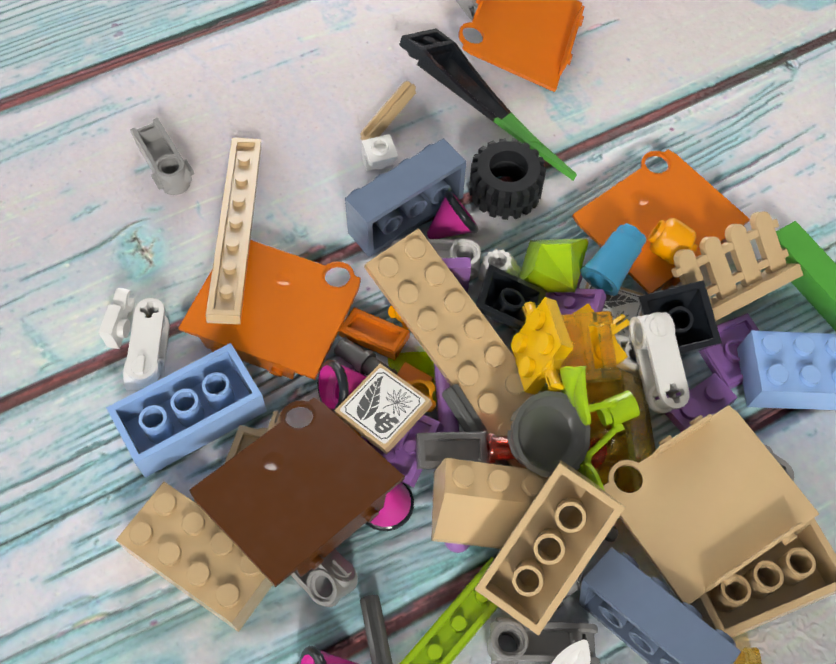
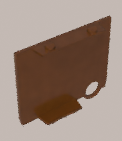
M312 398L309 401L299 400L289 403L281 412V422L189 490L196 504L275 587L295 571L302 577L309 570H314L324 561L323 558L366 522L370 523L379 515V511L384 508L386 494L405 479L402 473L330 408L316 398ZM304 407L312 412L313 419L305 427L294 428L286 422V415L293 408Z

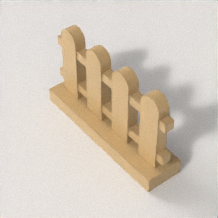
M768 212L753 213L750 217L752 229L748 232L742 224L729 225L725 230L727 242L721 244L717 237H704L699 245L702 255L698 257L695 256L693 251L688 249L678 250L674 255L676 268L671 271L673 277L680 278L682 285L704 280L699 267L705 264L712 283L706 289L716 321L803 276L800 264L786 263L785 258L789 254L787 249L781 248L775 228L779 227L777 219H772ZM753 239L756 240L762 258L758 261L750 242ZM729 251L737 270L733 274L725 256Z

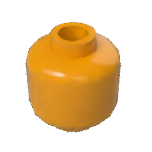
M670 218L666 221L660 220L648 237V241L651 242V252L675 265L674 255L678 250L688 249L695 253L698 245L695 244L696 232L675 218Z

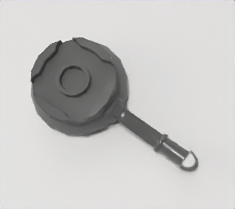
M543 391L530 396L513 413L510 419L513 422L511 430H508L507 440L512 454L520 464L542 477H550L560 460L578 470L590 446V426L582 423L576 408L569 402L566 394L555 391ZM613 525L604 540L614 542L617 539L618 530L616 526Z

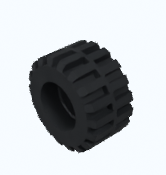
M506 138L499 139L497 143L493 140L488 142L487 147L482 146L479 148L478 154L474 155L471 163L469 193L472 196L474 205H479V210L483 213L486 211L490 212L489 216L496 218L497 215L502 216L503 220H508L509 216L517 219L521 218V213L525 215L531 213L532 208H536L543 190L546 175L543 157H539V152L536 149L531 150L530 144L526 142L520 144L516 139H512V141H506ZM508 176L516 179L517 181L505 182L497 179L496 177Z

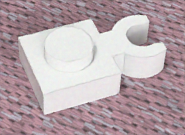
M117 288L113 298V305H108L98 333L109 348L120 349L123 338H127L129 335L130 320L127 316L133 309L135 302L134 298H129L130 290Z

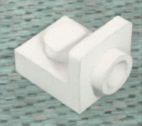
M390 134L362 140L363 164L366 171L383 169L394 165V161L398 159V154Z

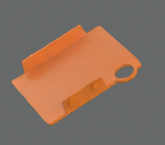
M476 0L475 3L478 6L472 22L463 24L458 32L459 40L463 44L462 49L470 55L555 92L561 74L567 64L570 65L573 54H571L578 28L582 26L584 20L582 14L585 6H582V2L578 0ZM465 28L478 30L482 35V42L471 43L467 41L463 36V30Z
M669 149L665 152L650 151L646 153L642 158L640 169L618 182L611 189L596 197L592 202L572 215L577 225L600 247L605 244L612 232H615L620 225H625V223L635 226L645 235L646 243L641 248L642 251L628 274L648 294L654 293L661 287V290H666L672 285L675 287L681 282L679 277H673L671 270L676 268L675 265L668 263L650 250L651 242L648 241V237L660 220L666 221L670 218H675L696 232L695 244L698 245L694 253L696 257L702 255L699 245L704 237H717L721 244L727 242L725 230L729 225L742 224L744 226L750 221L743 212L682 158ZM649 157H661L667 162L668 169L663 173H654L646 167L645 161Z
M250 240L241 324L206 322L211 270L178 329L199 337L205 347L211 349V352L231 343L241 361L266 369L275 376H285L293 379L295 373L315 380L359 291L361 278L355 276L351 266L344 262L336 261L322 265ZM335 267L346 269L350 274L349 281L341 287L329 285L325 280V275L330 269Z

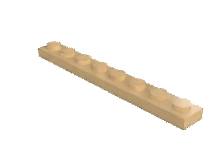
M232 137L206 309L207 323L241 324L261 155V139Z

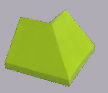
M588 239L530 240L519 277L547 290V292H575L581 273L580 269L583 266L589 244Z

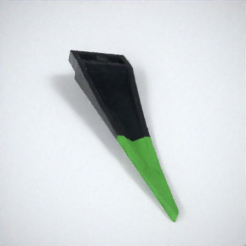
M437 28L402 35L399 46L406 50L411 58L418 60L417 66L522 144L524 142L530 144L531 150L536 149L540 157H543L545 161L574 181L577 176L576 172L540 142L514 116L478 74L456 42Z

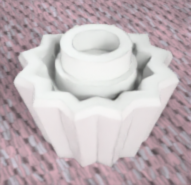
M495 249L483 257L478 278L482 281L484 280L489 264L516 277H519L521 268L510 252H505L504 249Z

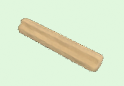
M409 81L402 83L361 131V140L379 137L416 94V86L414 84H411Z

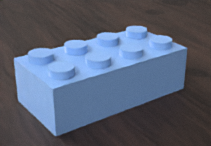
M751 330L738 346L737 352L738 357H740L739 364L741 374H743V387L747 407L836 410V334Z
M231 343L106 407L134 463L145 478L236 429L239 425H243L267 412L261 392Z

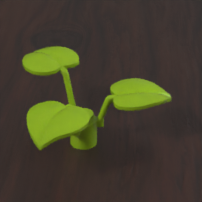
M565 366L560 369V376L564 389L561 391L567 395L569 402L576 408L582 423L586 426L591 424L590 412L597 411L601 423L604 426L611 425L613 427L587 452L579 468V472L604 490L599 474L591 464V458L616 433L624 430L622 423L640 415L639 406L629 390L607 398L600 403L588 405L586 366Z

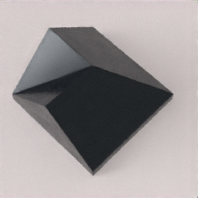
M489 264L476 306L486 317L519 332L526 321L522 306L527 302H534L537 308L546 296L547 290Z
M704 280L639 296L642 316L655 312H666L671 316L675 325V336L680 356H686L722 344Z

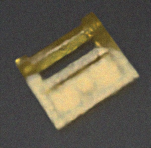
M601 311L562 315L573 350L565 358L561 368L565 366H586V383L621 380V368L617 367L610 326L613 324L612 312ZM589 326L597 327L603 368L595 369Z

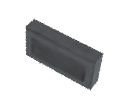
M487 432L417 433V469H437L445 458L488 463Z

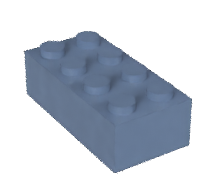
M443 138L434 144L427 145L421 152L410 159H404L398 166L387 173L379 174L372 182L362 188L353 190L345 197L348 234L368 257L385 248L394 240L399 239L435 216L445 197L446 191H451L459 200L463 198L466 160Z
M611 547L582 579L579 605L648 664H734L741 653L735 647V641L727 633L710 627L702 620V615L696 608L686 602H679L670 594L669 588L656 577L650 578L638 569L639 565L627 553H619Z

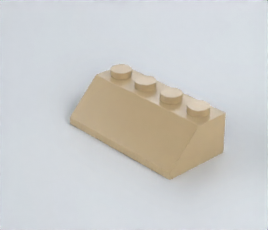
M445 458L434 471L431 541L501 549L549 477H542L525 468Z
M560 460L480 579L475 590L539 636L624 511L625 506L593 481Z

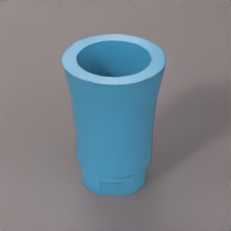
M627 223L620 225L615 232H612L594 257L580 269L582 277L592 287L603 289L605 294L611 296L618 295L625 277L640 255L641 248L646 243L645 235L633 225Z

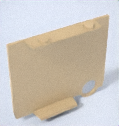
M729 405L713 416L709 414L703 418L702 415H699L689 422L691 425L689 428L673 438L671 435H668L658 442L660 446L655 452L640 463L633 460H623L616 463L608 474V483L603 486L605 492L625 506L624 511L619 517L681 603L691 604L722 582L725 586H728L739 578L736 572L782 541L784 545H787L797 538L794 532L819 515L818 511L740 414ZM632 466L639 471L642 477V485L638 491L626 493L616 486L614 473L619 467Z

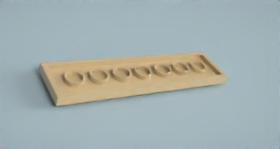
M418 228L367 262L364 268L450 386L458 384L487 429V432L510 466L527 469L512 454L507 436L508 430H511L513 421H510L513 413L534 394L524 392L515 361L516 358Z

